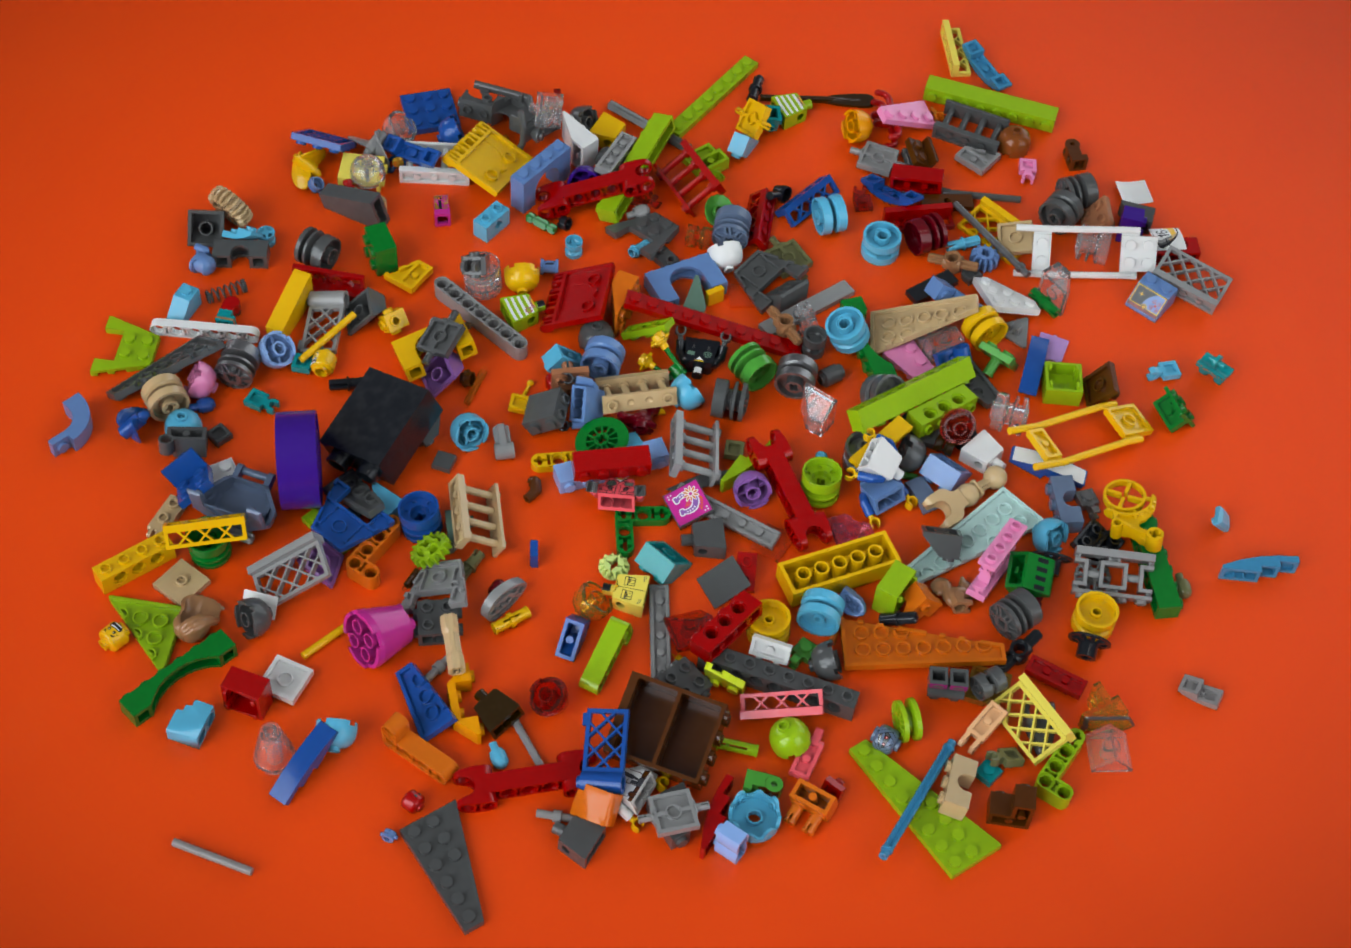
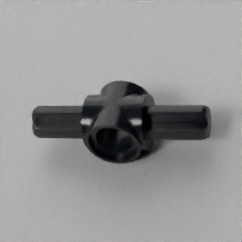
M1034 629L1024 639L1014 640L1010 645V649L1006 651V665L996 666L1000 667L1004 673H1007L1014 665L1024 664L1028 660V656L1033 652L1032 648L1042 639L1043 635L1041 632ZM1021 650L1023 653L1017 654L1015 651Z

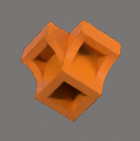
M917 581L902 593L906 601V607L903 612H917L919 620L923 616L930 617L943 605L941 600L929 590L927 585Z

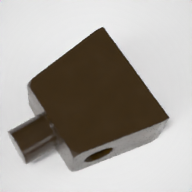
M480 689L474 696L478 701L474 709L494 740L525 714L517 702L498 689H493L489 694L484 689Z

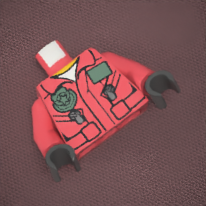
M627 477L608 478L604 484L599 486V482L587 481L586 491L598 499L599 510L635 512V501L642 502L646 496V485H635V480L628 479Z

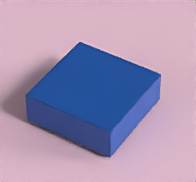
M531 540L530 542L531 568H538V540Z

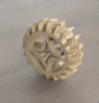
M217 185L208 195V200L217 211H225V218L235 226L244 228L253 218V213L249 206L226 187Z

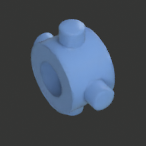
M386 828L384 832L380 833L381 838L385 842L393 843L394 839H398V835L392 829Z

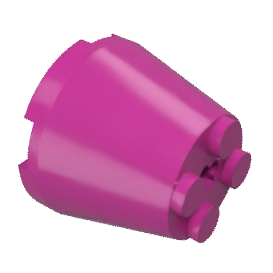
M401 604L356 609L348 612L343 622L344 633H348L351 643L349 650L357 663L365 669L368 667L373 669L380 667L412 642L413 629L416 628L414 619L409 618Z

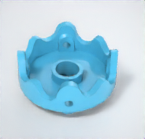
M744 790L739 791L730 804L728 811V821L749 834L747 841L749 843H761L771 839L779 830L782 818L778 798L776 796H769L762 790H756L751 793H745ZM757 815L759 816L760 820L758 822H752L749 819V816Z

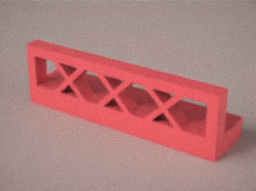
M823 688L740 694V720L824 714ZM818 693L819 705L810 706L805 701L809 694ZM798 694L806 695L803 698H801ZM786 695L782 700L778 697ZM789 695H795L800 700L796 707H789L784 702ZM769 696H774L780 702L773 709L764 704ZM757 697H765V698L761 701V700H759ZM745 698H754L759 702V705L754 710H746ZM802 702L806 705V706L799 707ZM781 704H783L786 708H779V707H780Z

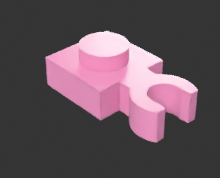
M1019 158L1018 169L1019 175H1022L1021 183L1024 184L1025 179H1028L1030 184L1033 185L1037 173V159Z

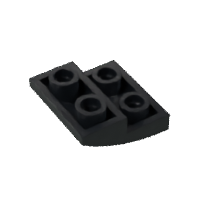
M1092 518L1070 545L1074 549L1077 545L1119 550L1125 541L1122 538L1112 539L1110 537V529L1107 531L1096 519ZM1086 557V558H1088V559H1091V560L1097 561V562H1098V561H1101V560L1108 561V560H1105V559H1097V558H1089V557Z

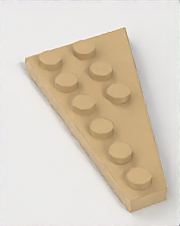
M971 294L870 311V347L877 354H880L979 312L978 295Z

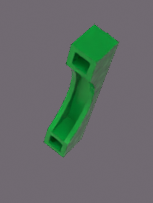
M862 296L841 300L840 307H854L860 310L866 319L867 307ZM869 343L856 352L857 358L862 362L863 372L868 377L876 374L897 375L893 364L880 357L870 347Z
M221 629L211 633L203 642L194 645L190 651L183 656L177 657L166 668L160 669L149 680L143 681L132 692L126 693L119 700L121 711L136 727L140 726L154 716L161 697L169 687L179 679L195 671L222 667L238 655L236 644Z

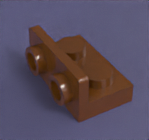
M927 136L922 142L910 137L905 140L913 166L932 168L939 161L930 137Z

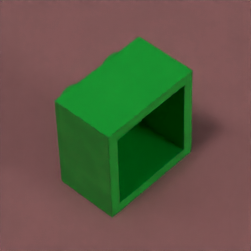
M381 222L364 227L365 235H362L366 247H363L366 258L369 257L371 270H375L377 276H382L385 272L393 273L398 271L397 247L386 223Z

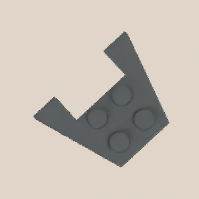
M654 212L647 216L606 226L605 233L617 239L631 232L643 240L647 239L650 243L640 248V253L652 261L655 259V254L657 252L660 253L663 250V246L666 243L669 244L679 233V226Z
M757 250L734 271V277L759 313L763 314L773 305V300L764 295L762 291L783 272H786L796 280H800L809 271V267L804 264L802 266L797 265L795 261H785L779 259L776 255Z

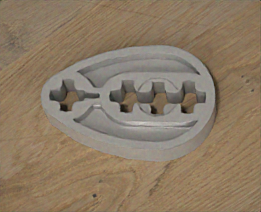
M514 577L501 583L491 591L483 602L480 611L481 615L490 622L500 618L525 591L527 583L519 577Z

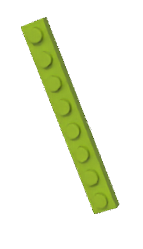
M747 56L739 60L674 120L676 128L672 134L682 138L758 68V62Z

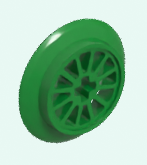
M596 418L586 423L579 430L575 439L576 451L606 449L609 447H626L629 441V432L625 424L616 418Z

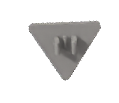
M1027 317L1006 322L1008 332L1005 338L1022 349H1025L1027 346L1029 320Z

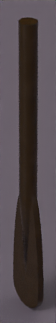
M760 94V101H771V97L777 95ZM869 94L800 96L802 101L810 99L812 103H828L856 108H871L873 105H871L870 101L874 99Z

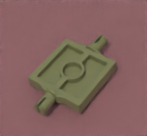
M775 236L769 238L773 247L764 252L776 255L779 259L785 261H795L797 265L802 266L804 264L809 268L813 266V261L795 239L779 242ZM783 272L780 275L782 279H785L790 276L786 272ZM805 274L801 280L807 279L808 275Z

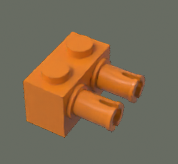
M799 778L789 794L792 806L783 820L788 824L790 822L791 826H795L802 812H809L811 815L801 830L813 837L821 821L829 822L838 806L837 798Z

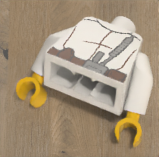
M643 766L625 768L626 787L624 794H622L623 798L618 814L626 822L629 820L632 823L631 830L635 833H639L640 830L635 826L638 820L633 815L639 814L655 787L659 792L667 790L666 786L669 785L668 777L661 776L659 778L657 777L658 774Z

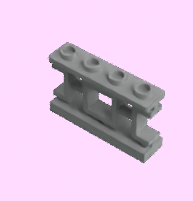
M1083 545L1075 547L1074 563L1083 564L1082 581L1073 580L1071 584L1070 594L1075 595V598H1079L1084 593L1090 591H1099L1078 588L1086 587L1087 577L1098 578L1097 589L1105 590L1100 592L1111 596L1116 603L1126 604L1127 601L1134 602V605L1146 606V603L1149 604L1152 601V590L1143 589L1144 571H1154L1156 554ZM1081 557L1105 559L1108 561L1101 560L1099 562V571L1088 569L1089 559ZM1121 561L1147 564V566L1140 565L1138 575L1128 574L1129 563H1121ZM1104 567L1123 569L1121 586L1103 584ZM1127 582L1137 583L1136 594H1143L1144 596L1118 592H1125Z

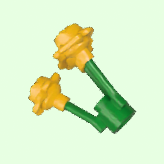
M660 330V332L658 331L651 337L650 347H660L674 363L668 369L670 371L669 380L672 381L682 373L686 375L687 371L668 348L667 340L670 333L665 334ZM649 352V354L643 353L639 357L637 364L640 366L639 370L641 372L647 368L661 370L653 362L652 352Z

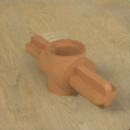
M955 250L948 251L945 255L929 253L927 257L928 262L942 265V268L948 269L952 274H957L962 269L977 272L979 269L978 262L964 260V256H961Z
M770 306L767 309V314L773 319L776 334L783 338H789L794 345L799 346L803 342V338L796 331L797 327L793 323L794 318L787 313L781 314L775 306Z

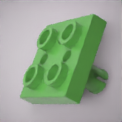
M982 341L978 346L985 355L991 358L982 371L990 378L993 377L1000 364L1014 372L1019 366L1015 361L1016 358L1013 357L1014 355L1006 350L1001 352L997 348L998 346L990 341L987 343Z

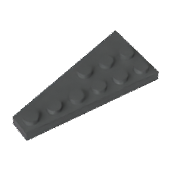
M198 335L108 390L106 394L109 399L121 401L127 398L128 395L142 389V386L152 377L163 373L176 374L182 368L226 346L223 340Z

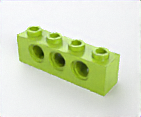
M962 384L908 411L906 421L913 426L912 432L918 438H921L925 435H930L939 428L945 427L952 421L959 420L966 414H971L976 409L978 397L967 386Z

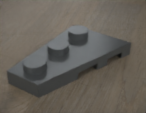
M973 361L972 365L976 377L970 379V383L965 386L978 397L977 403L986 409L1002 403L1003 397Z

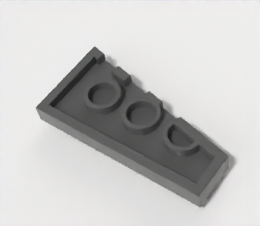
M353 468L337 477L351 488V492L340 502L341 504L369 519L385 509L383 501L374 491L370 490L367 483L362 481ZM335 480L322 488L325 495L331 491Z

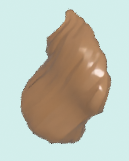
M191 594L184 597L181 601L180 613L173 621L174 633L184 642H198L206 636L211 626H215L220 622V612L225 610V607L216 600L203 595Z

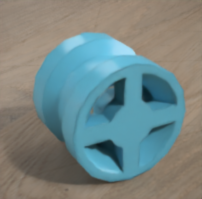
M262 226L257 230V232L263 234V237L258 240H269L270 248L276 244L274 228Z

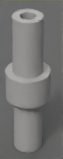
M446 655L441 660H437L432 665V669L425 675L429 682L446 670Z
M537 809L536 811L537 818L549 819L554 823L556 821L569 823L571 818L574 817V815L555 809L554 811Z

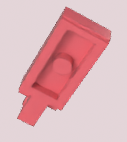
M816 727L813 736L810 737L811 745L801 756L795 757L788 775L797 779L802 778L807 782L809 781L824 748V742L821 741L823 729Z

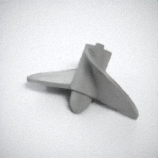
M380 129L374 131L375 134L370 140L348 136V139L365 147L363 154L385 156V164H388V168H390L389 159L382 147L388 136L386 131H381Z

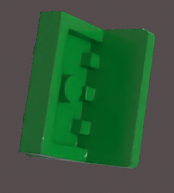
M1165 386L1164 390L1167 394L1153 402L1167 428L1171 433L1187 423L1193 428L1195 424L1192 420L1195 418L1191 411L1185 407V401L1177 394L1175 389L1170 390L1168 386Z

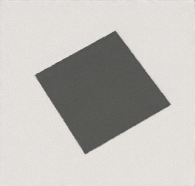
M733 555L697 579L714 609L751 585Z

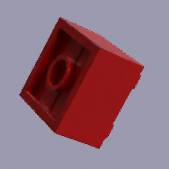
M231 666L220 685L226 709L251 716L255 720L263 721L274 701L270 679Z

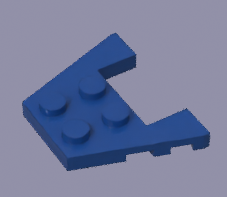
M336 478L333 483L334 486L326 496L323 507L320 508L311 525V531L322 535L325 542L342 553L392 527L395 524V520L381 511L369 523H365L340 504L351 492V488Z

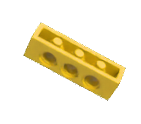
M161 531L92 567L96 583L106 595L176 558L175 549L166 550L164 534Z

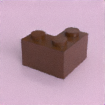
M1015 784L1012 794L1003 791H991L987 801L986 823L1028 829L1036 810L1037 787L1028 784Z

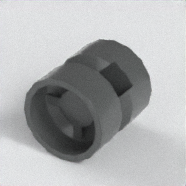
M813 325L805 329L801 348L802 354L813 360L820 359L824 355L827 333L824 328Z
M995 665L986 669L984 673L980 672L970 677L969 685L975 697L983 701L993 696V694L1007 689L1008 681L1002 669Z

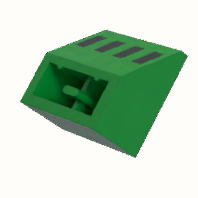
M1030 551L1010 552L1004 587L1009 593L1020 587L1028 590L1034 597H1050L1056 561Z

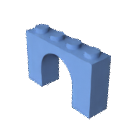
M557 139L510 176L511 206L523 214L535 205L537 184L545 172L546 178L552 182L567 180L570 176L571 147Z
M708 252L644 273V287L651 297L679 305L680 298L671 285L676 280L683 278L694 279L695 275H699L701 285L705 291L722 285L725 289L724 294L727 293L728 281Z

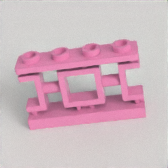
M1013 518L1009 519L979 558L978 564L981 566L978 571L980 572L967 588L966 594L982 603L985 601L1006 573L1010 552L1016 549L1015 545L1028 528L1026 525Z

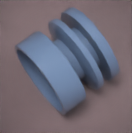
M732 204L719 208L715 215L711 240L713 243L721 246L724 241H739L742 249H744L748 244L752 223L750 212L739 205Z

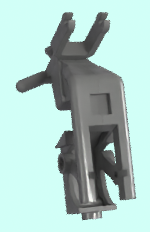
M475 80L474 88L480 90L482 99L471 96L468 90L458 99L459 115L483 121L493 126L503 120V115H507L509 117V129L520 134L517 146L522 150L529 140L533 139L535 143L543 141L546 135L561 128V123L557 124V121L545 126V121L562 113V107L559 108L558 105L553 106L539 114L536 119L533 97L519 91ZM490 92L498 94L494 101H492V96L489 95Z

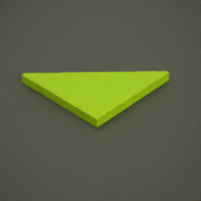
M109 595L110 603L156 669L159 671L162 668H166L169 665L178 638L174 633L173 621L180 613L181 606Z

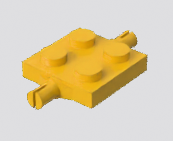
M749 97L743 109L740 107L736 108L735 113L739 114L740 117L735 129L755 140L759 139L763 128L767 131L771 129L769 128L771 124L767 123L772 109Z

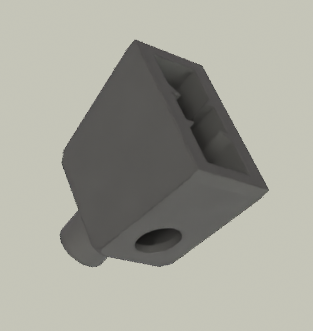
M723 518L694 522L691 527V534L680 535L681 546H692L695 557L725 559L727 547Z
M574 816L568 825L556 821L551 832L559 836L558 849L585 869L604 840L606 827Z

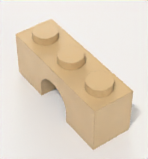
M957 753L954 754L951 760H947L944 771L947 773L943 776L940 785L943 791H940L937 798V803H939L938 813L959 821L963 820L969 810L972 793L963 790L961 787L970 788L976 777L978 761Z

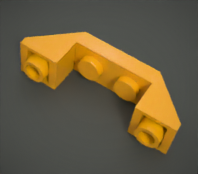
M465 663L466 672L462 675L453 676L447 683V695L450 710L458 719L453 724V730L478 745L481 744V736L485 735L483 723H479L478 716L465 717L464 708H459V703L462 702L461 692L472 691V683L475 682L474 670H470L469 663Z

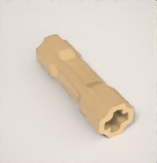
M443 614L440 616V625L446 650L448 674L452 676L462 675L466 672V666L461 648L457 614Z

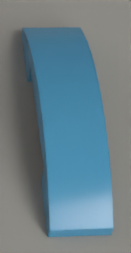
M976 39L962 44L963 51L971 67L985 84L996 91L1012 86L1004 73L999 74L983 55L985 50Z

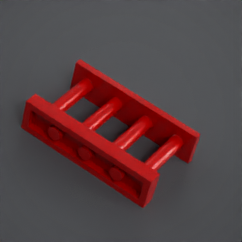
M684 139L680 142L684 148L681 150L682 153L662 169L656 163L653 164L657 170L654 173L660 180L664 179L683 204L680 206L686 214L690 213L693 217H696L692 210L695 205L711 192L717 191L720 195H723L726 190L692 146ZM691 157V164L669 180L666 174L685 158ZM699 168L701 170L699 172L700 175L678 192L674 186L694 169L697 170ZM708 179L710 182L707 184L708 187L687 203L683 197L703 180L706 181Z

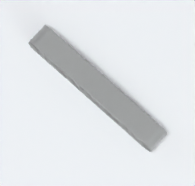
M441 276L435 279V297L451 310H457L463 320L474 324L471 326L513 359L518 361L526 359L528 355V342L525 337L449 278Z

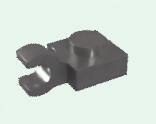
M1093 489L1077 491L1074 495L1077 505L1081 506L1082 511H1087L1090 519H1099L1097 513L1101 512L1099 508L1100 502Z

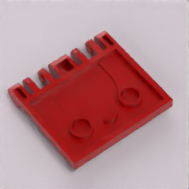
M610 262L555 273L551 283L552 289L549 291L546 309L544 310L545 316L542 318L540 331L550 333L557 328L603 320L616 268L614 263Z

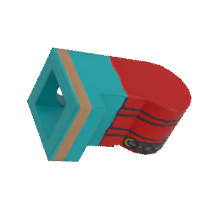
M229 296L224 299L216 315V323L237 325L236 317L241 314L239 298Z

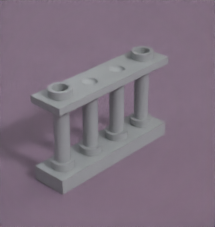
M676 410L670 422V477L676 478L679 471L686 470L708 476L709 487H713L715 481H719L721 476V470L719 469V439L722 430L719 429L718 420L715 421L712 428H707L686 422L684 411ZM686 429L708 435L709 441L687 436L686 433H683V430ZM683 443L709 449V455L685 449ZM683 456L708 462L709 469L686 463L683 460Z

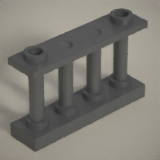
M947 99L944 108L946 116L943 122L935 121L931 137L961 147L969 146L975 149L986 150L987 154L996 155L1000 144L997 138L1000 132L1009 126L1010 120ZM953 116L962 119L959 127L949 125ZM968 122L978 124L974 133L965 130ZM984 127L994 130L990 138L981 135Z

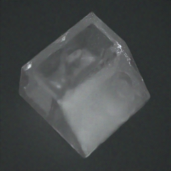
M951 325L913 339L931 364L935 363L933 354L965 342V338L958 328Z

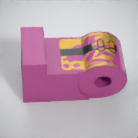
M448 195L434 196L435 227L451 226ZM438 217H447V220L439 221Z

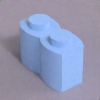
M726 820L724 824L720 823L715 829L714 851L736 865L746 852L749 834Z

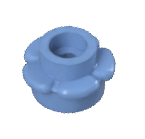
M318 176L311 177L307 183L313 193H320L325 186L323 179Z

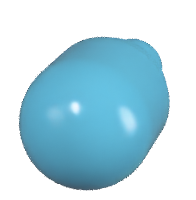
M492 741L489 743L491 749L489 753L490 760L496 769H504L509 763L508 756L505 750L498 746L497 741Z

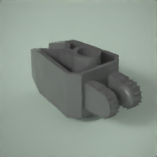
M474 251L469 252V255L461 256L460 270L462 275H470V278H481V275L488 274L490 272V255Z

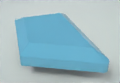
M1217 506L1215 508V516L1211 518L1212 524L1221 531L1228 532L1230 528L1229 515L1224 508Z

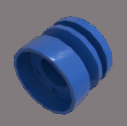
M414 491L405 495L400 500L398 514L403 535L407 540L417 543V540H422L423 535L427 536L430 532L435 534L439 531L441 533L443 524L439 503L433 494L426 491Z

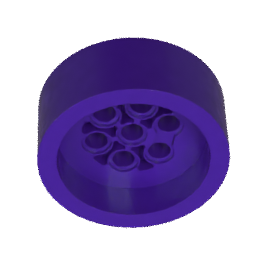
M317 411L276 412L275 453L281 510L321 508L323 506V483Z

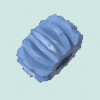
M978 244L976 248L971 250L969 260L978 262V270H981L983 273L986 271L991 273L998 266L1000 255L998 254V249H993L992 246L988 247L986 244L983 246Z

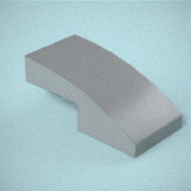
M1184 674L1178 687V692L1214 710L1218 709L1224 696V690L1204 685V679Z

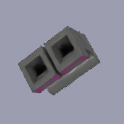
M930 666L927 678V696L930 699L941 697L948 698L950 701L964 700L965 691L969 688V670L950 668L948 674L947 667Z

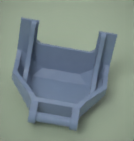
M241 463L237 464L232 475L225 476L214 482V486L204 494L199 489L195 491L187 488L193 508L206 516L214 517L245 512L247 532L252 533L256 530L271 528L277 516L270 493L276 480V474H266L253 470ZM242 476H250L264 481V483H256L242 478ZM241 524L232 525V527L242 529Z

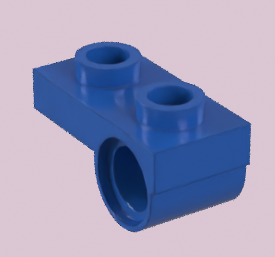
M965 342L933 354L936 367L957 356H970L973 363L969 344Z

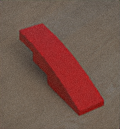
M729 774L725 775L716 790L710 804V810H708L699 856L701 859H704L713 846V840L716 837V834H714L715 829L720 823L724 824L727 819L723 815L729 808L730 797L727 795L732 789L734 777Z

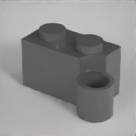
M167 427V434H163L158 438L159 453L164 456L173 455L178 457L192 447L200 457H207V427Z

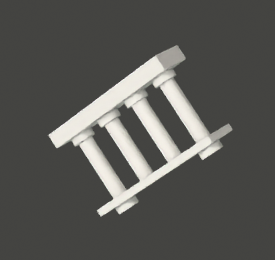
M406 141L423 148L429 147L442 153L440 157H443L449 150L454 149L453 146L457 144ZM442 159L441 167L434 168L413 166L412 163L407 161L406 166L399 165L400 183L470 185V179L456 168H448Z

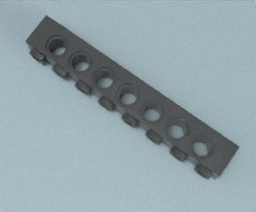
M728 648L711 662L713 664L712 669L720 672L725 670L745 681L746 687L762 692L823 688L824 712L852 721L860 695L858 691ZM698 657L697 669L704 672L706 662ZM818 693L809 694L805 701L810 706L819 705ZM798 694V695H799L801 698H803L806 694ZM789 695L786 700L795 703L800 702L795 695Z

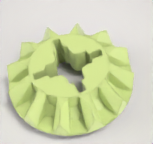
M612 552L610 555L605 554L600 559L598 569L604 578L616 581L617 575L629 573L630 564L627 557L624 558L621 553L617 555ZM617 562V566L611 571V565Z

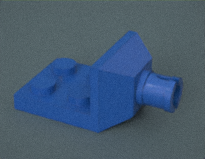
M192 447L161 470V473L177 488L178 505L183 510L191 504L187 488L195 491L199 489L204 494L214 486L212 468Z

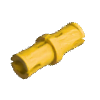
M527 606L513 613L509 612L505 614V617L490 624L492 631L497 635L510 627L515 628L518 623L531 618L532 614Z

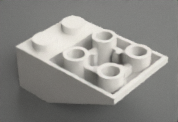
M565 110L562 111V138L564 143L571 147V164L575 167L581 165L593 167L596 165L595 158L598 154V137L575 120L572 115H569Z

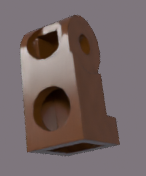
M1075 139L1066 140L1063 150L1064 159L1069 171L1086 170L1088 156L1087 154L1082 155L1079 148L1080 143Z

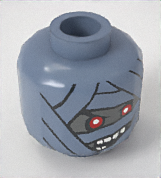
M886 724L880 727L876 726L870 738L872 747L886 755H890L893 750L897 752L902 744V741L899 739L900 732Z

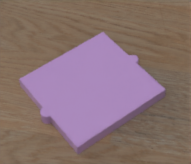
M1040 332L1039 337L1049 339L1045 361L1062 362L1069 341L1059 338L1057 335Z

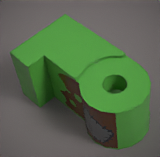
M747 769L743 785L745 793L762 790L769 796H776L777 798L781 796L783 781L780 777Z

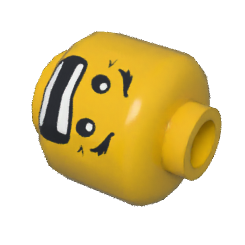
M329 349L317 350L310 364L311 370L319 377L330 376L334 372L337 357Z
M113 621L99 631L100 640L98 643L105 651L109 649L112 652H116L129 642L130 631L122 622L117 623Z

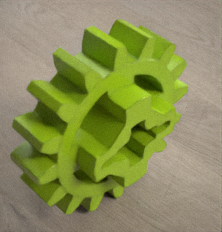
M437 531L435 534L430 532L427 536L423 535L422 540H417L418 544L412 546L413 551L410 552V559L417 568L422 567V569H425L427 566L432 568L435 564L439 565L440 560H445V555L450 554L449 549L452 548V542L444 532L440 533Z

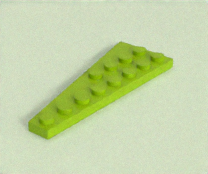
M865 739L850 748L849 754L901 817L920 786L921 781L886 754L873 748L872 743ZM930 789L908 827L949 878L953 880L1000 850L1002 845L966 816H964L962 821L938 813V794Z

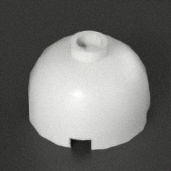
M724 241L721 246L714 244L707 249L712 260L715 261L719 269L724 271V273L734 271V268L738 267L743 259V250L739 241Z

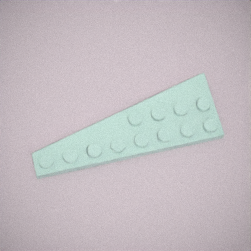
M1003 486L952 528L960 530L963 536L959 560L954 559V562L943 561L942 557H939L930 546L907 566L917 571L915 576L918 578L917 582L924 583L982 556L1010 518L1028 527L1023 536L1032 532L1033 527L1044 518Z

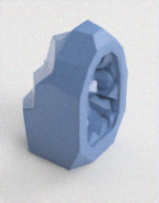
M846 585L839 594L845 602L844 613L854 617L864 616L866 603L855 590Z

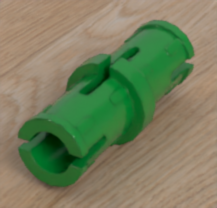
M1034 287L1028 296L1052 318L1059 316L1061 309L1051 302L1049 296H1045L1037 287Z

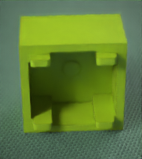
M1045 361L1041 375L1042 403L1079 406L1083 396L1082 364Z
M895 560L876 587L871 609L878 613H895L905 602L902 593L918 579L915 577L917 571Z

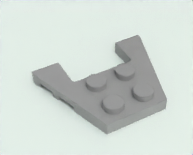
M462 560L439 561V565L435 564L432 568L427 566L425 569H421L412 582L414 585L411 590L404 593L403 596L405 598L401 603L407 614H413L418 598L450 594L448 605L451 609L467 607L465 570Z

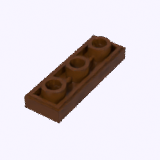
M921 194L924 195V199L920 201L921 205L948 202L953 204V202L958 201L967 211L974 209L972 194Z

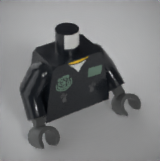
M677 326L675 329V334L678 336V339H676V355L681 364L685 365V370L692 372V378L701 379L703 374H711L713 369H716L725 361L728 350L727 343H730L732 340L731 334L729 339L724 340V332L721 333V345L719 341L685 337L684 340L683 336L686 334L687 329L684 326V333H679Z

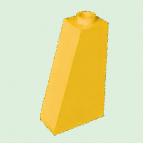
M298 269L293 270L265 326L266 334L272 331H282V334L286 336L291 334L309 307L306 300L309 293L313 291L312 275Z

